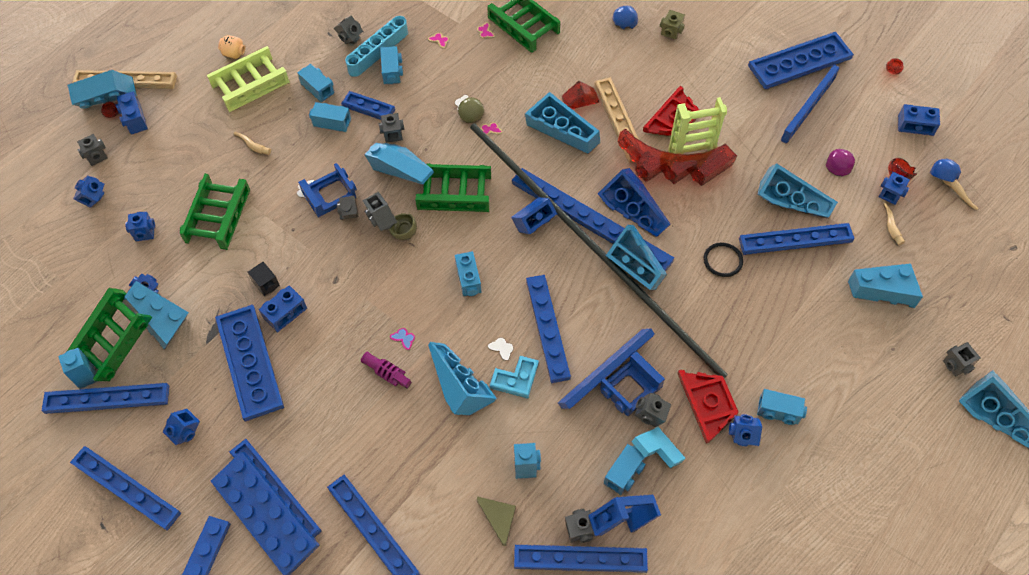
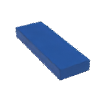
M349 91L342 101V106L380 120L382 115L395 112V106L352 91Z

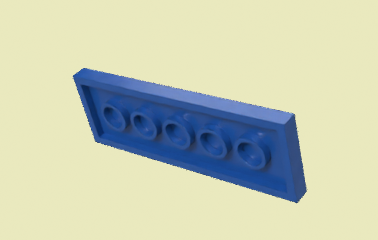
M833 32L749 61L748 67L763 88L768 89L850 60L854 54L837 32Z
M252 304L216 316L217 326L243 420L246 422L283 409L284 404L254 305Z
M241 451L211 480L214 487L283 575H291L320 546L245 452Z

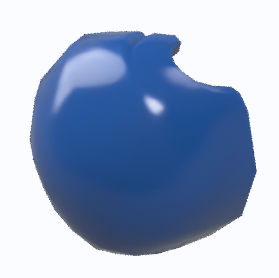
M621 6L613 13L612 19L614 24L622 29L625 27L633 29L638 24V15L632 6Z
M940 159L934 163L930 174L936 178L954 182L955 179L958 180L961 169L954 160Z

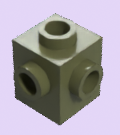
M669 10L666 17H663L660 22V27L662 28L661 35L676 40L678 35L682 34L684 30L685 14Z

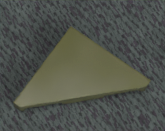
M477 496V502L502 545L506 546L516 506Z

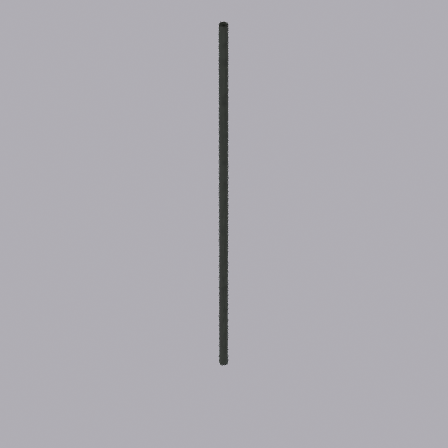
M475 123L470 126V129L538 197L550 199L557 212V216L717 375L724 378L727 377L728 374L616 263L605 256L606 253Z

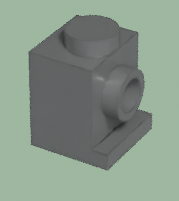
M354 196L339 198L337 210L340 220L359 217Z

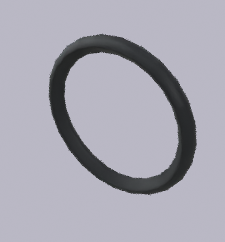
M715 243L709 246L704 253L705 266L711 273L717 276H733L743 266L741 252L729 243ZM718 246L729 247L738 254L739 266L730 273L717 272L708 263L707 257L709 252Z

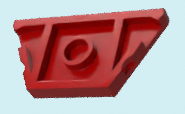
M679 86L645 124L643 132L671 136L677 105L685 103L687 111L689 110L690 112L699 111V109L693 104L690 96L687 97L683 92L684 88ZM691 119L689 123H694L696 119Z
M678 370L677 374L706 443H709L734 419V416L738 415V409L723 376L707 375L701 372L693 374L687 373L685 370Z

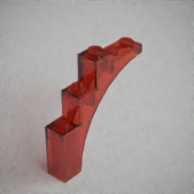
M627 129L620 132L617 141L619 146L630 155L632 161L637 163L635 167L636 174L645 182L663 172L665 178L675 184L690 174L692 179L702 187L731 167L737 158V155L726 143L716 149L703 153L674 154L658 150L635 138Z

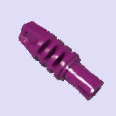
M368 351L362 356L361 363L374 369L376 375L395 387L400 384L408 389L411 385V380L404 376L406 372L386 359L380 360Z

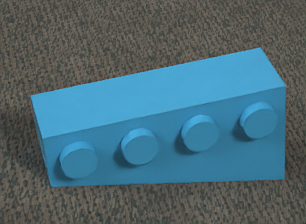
M550 92L525 113L527 126L587 154L600 144V131Z

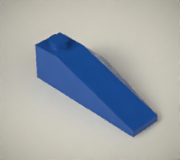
M630 168L622 169L597 193L609 208L634 221L638 226L656 237L671 225L644 184Z

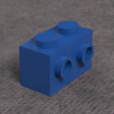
M134 91L117 96L119 104H116L119 114H122L120 121L123 127L127 126L131 135L147 130L148 127L142 107Z
M904 104L898 114L899 132L934 136L940 126L939 108Z
M538 197L513 215L511 219L519 233L532 234L537 228L549 222L551 218L557 215V212L549 198Z
M289 285L285 289H281L271 300L266 301L259 308L263 319L278 333L304 312L307 306L304 299Z

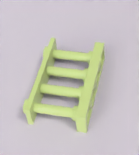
M268 46L207 75L211 87L219 86L225 94L222 99L229 112L290 83L286 70L283 67L276 70L271 63L273 59ZM262 64L270 71L269 74L263 77L255 69ZM249 71L255 81L246 84L240 75ZM235 79L240 88L231 92L225 82Z
M720 97L716 99L715 107L711 109L690 112L689 110L687 111L685 103L677 105L668 148L673 164L680 163L683 153L704 149L708 150L710 157H714L724 117L727 115V107L723 104ZM712 116L711 120L689 123L691 119ZM709 128L706 132L686 135L692 130ZM706 139L703 143L684 146L686 142Z

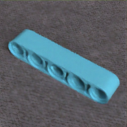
M403 16L394 17L351 52L345 59L348 74L353 77L361 75L381 58L380 48L394 47L408 35L406 18Z

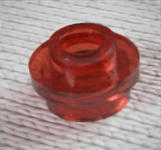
M893 58L887 62L886 69L892 74H900L904 69L903 62L898 58Z
M106 102L101 107V112L106 118L115 117L119 113L114 102Z

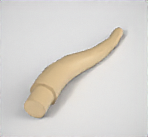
M233 133L243 139L254 152L266 155L271 154L270 148L253 142L241 133Z
M956 179L954 182L942 180L973 209L978 210V207L968 198L963 187Z
M884 203L888 215L887 227L889 234L900 246L905 243V240L895 224L890 207L887 203Z

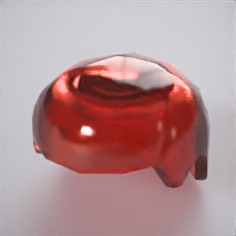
M894 158L888 165L890 176L892 172H895L912 180L918 174L914 173L916 168L910 167L909 163L903 158Z

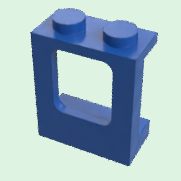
M337 163L334 164L335 171L309 184L305 179L298 182L302 194L317 217L337 208L339 198L326 203L319 193L320 189L336 181H341L348 191L342 197L354 196L356 199L355 191L357 188L354 182L348 180L347 172L344 168L341 169Z
M636 351L630 356V361L609 379L606 380L604 378L601 380L600 389L604 397L610 398L615 403V407L619 412H624L629 416L637 409L636 403L639 398L649 393L655 394L663 387L665 378ZM627 376H630L644 390L631 403L614 388Z
M653 494L615 497L588 516L595 536H602L624 521H627L630 532H635L661 516Z

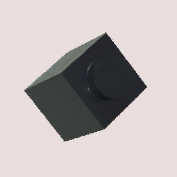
M264 261L247 271L251 281L263 296L272 293L280 286L276 276Z

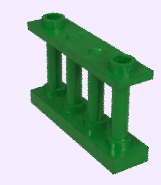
M510 0L500 8L493 3L487 6L488 19L531 53L537 50V39L548 31L552 30L557 35L560 34L561 21L534 0ZM516 4L523 7L512 16L504 13ZM528 12L534 16L523 25H519L516 20ZM539 21L545 24L544 27L534 34L527 31V29Z
M426 164L434 173L424 183L423 193L416 194L417 210L489 212V196H484L485 179H491L492 177L491 166ZM432 178H442L441 194H430ZM450 178L460 179L459 195H448ZM467 179H478L477 195H466Z
M205 173L199 182L197 193L185 222L180 227V235L184 242L189 244L192 235L211 238L217 241L220 249L228 250L250 193L247 181L239 179L234 187L213 184L209 175ZM210 190L233 194L229 201L208 198ZM204 205L227 209L223 216L201 213ZM198 220L221 224L216 232L195 228Z
M107 289L68 348V350L79 348L98 369L93 377L95 381L110 382L152 319L150 315L134 314L123 303L127 293L121 289ZM117 309L131 321L125 331L112 319ZM106 326L120 337L115 346L102 336ZM96 342L109 353L104 362L91 351Z

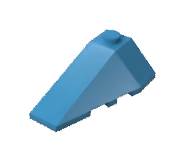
M375 143L364 154L373 170L422 185L434 173L428 165L403 146Z
M777 163L768 168L760 182L757 195L773 205L826 218L830 217L838 203Z
M436 342L428 344L445 400L454 414L471 415L495 402L497 398L483 380L479 382L473 377L474 372L470 368L467 369L459 363L461 359L446 344Z
M992 370L978 380L959 399V402L973 417L988 423L992 428L1004 432L1015 441L1029 448V410L1009 386Z

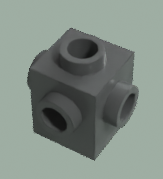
M352 15L344 18L334 27L338 37L345 44L355 43L361 38L359 35L364 32L359 22Z
M398 113L382 115V123H379L380 134L384 133L385 142L403 140L401 130H405L403 120H399Z
M94 134L77 141L80 146L77 149L82 159L87 158L91 166L108 159L103 150L106 148L101 139L97 140Z
M966 342L959 347L956 345L946 352L948 355L944 358L943 362L947 369L955 376L962 373L967 375L975 369L974 365L981 357Z
M649 393L644 397H640L637 401L635 416L640 418L643 423L657 427L666 422L671 404L661 399L659 395Z
M578 509L572 512L573 515L565 516V524L570 542L580 540L581 543L593 540L595 534L588 516L591 514V510Z

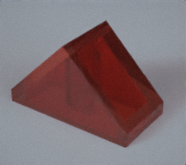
M581 81L576 82L562 95L564 104L571 109L599 103L595 89Z

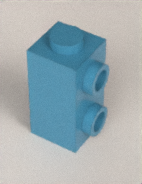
M397 46L380 48L383 83H401L400 76H403V68L399 66V63H402V54L398 53Z
M309 64L297 72L300 84L320 102L334 94L332 80L329 77L326 78L319 68Z
M315 102L313 109L311 108L309 112V118L312 120L314 127L346 132L351 121L349 108L344 106Z
M473 251L456 254L455 264L463 296H475L478 293H482Z
M79 348L68 350L66 353L58 356L63 373L79 389L97 382L93 379L96 374L94 365Z
M764 389L759 398L757 415L767 420L776 419L788 425H798L802 418L805 419L807 414V406H804L805 398Z
M535 443L514 444L516 479L537 477V470H541L540 450H536Z
M627 444L606 474L603 484L620 495L625 490L629 491L635 482L633 480L635 474L640 475L646 466L644 463L645 457L635 446Z

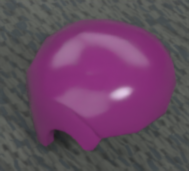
M835 149L829 154L826 167L829 172L835 175H849L855 165V158L846 149Z

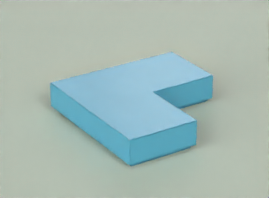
M520 356L515 373L495 368L490 389L529 398L539 360Z
M659 427L636 436L631 441L645 458L657 452L669 468L682 463L686 459Z

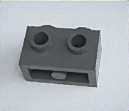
M379 192L362 200L367 208L364 212L374 227L378 226L380 231L390 229L397 223L390 207Z

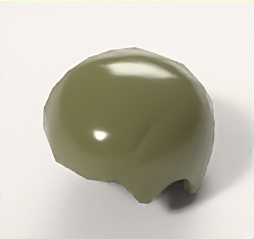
M474 97L464 99L458 107V114L461 120L466 123H474L481 120L485 112L483 104Z
M401 213L394 216L397 223L389 231L396 239L407 240L415 235L417 223L411 214Z

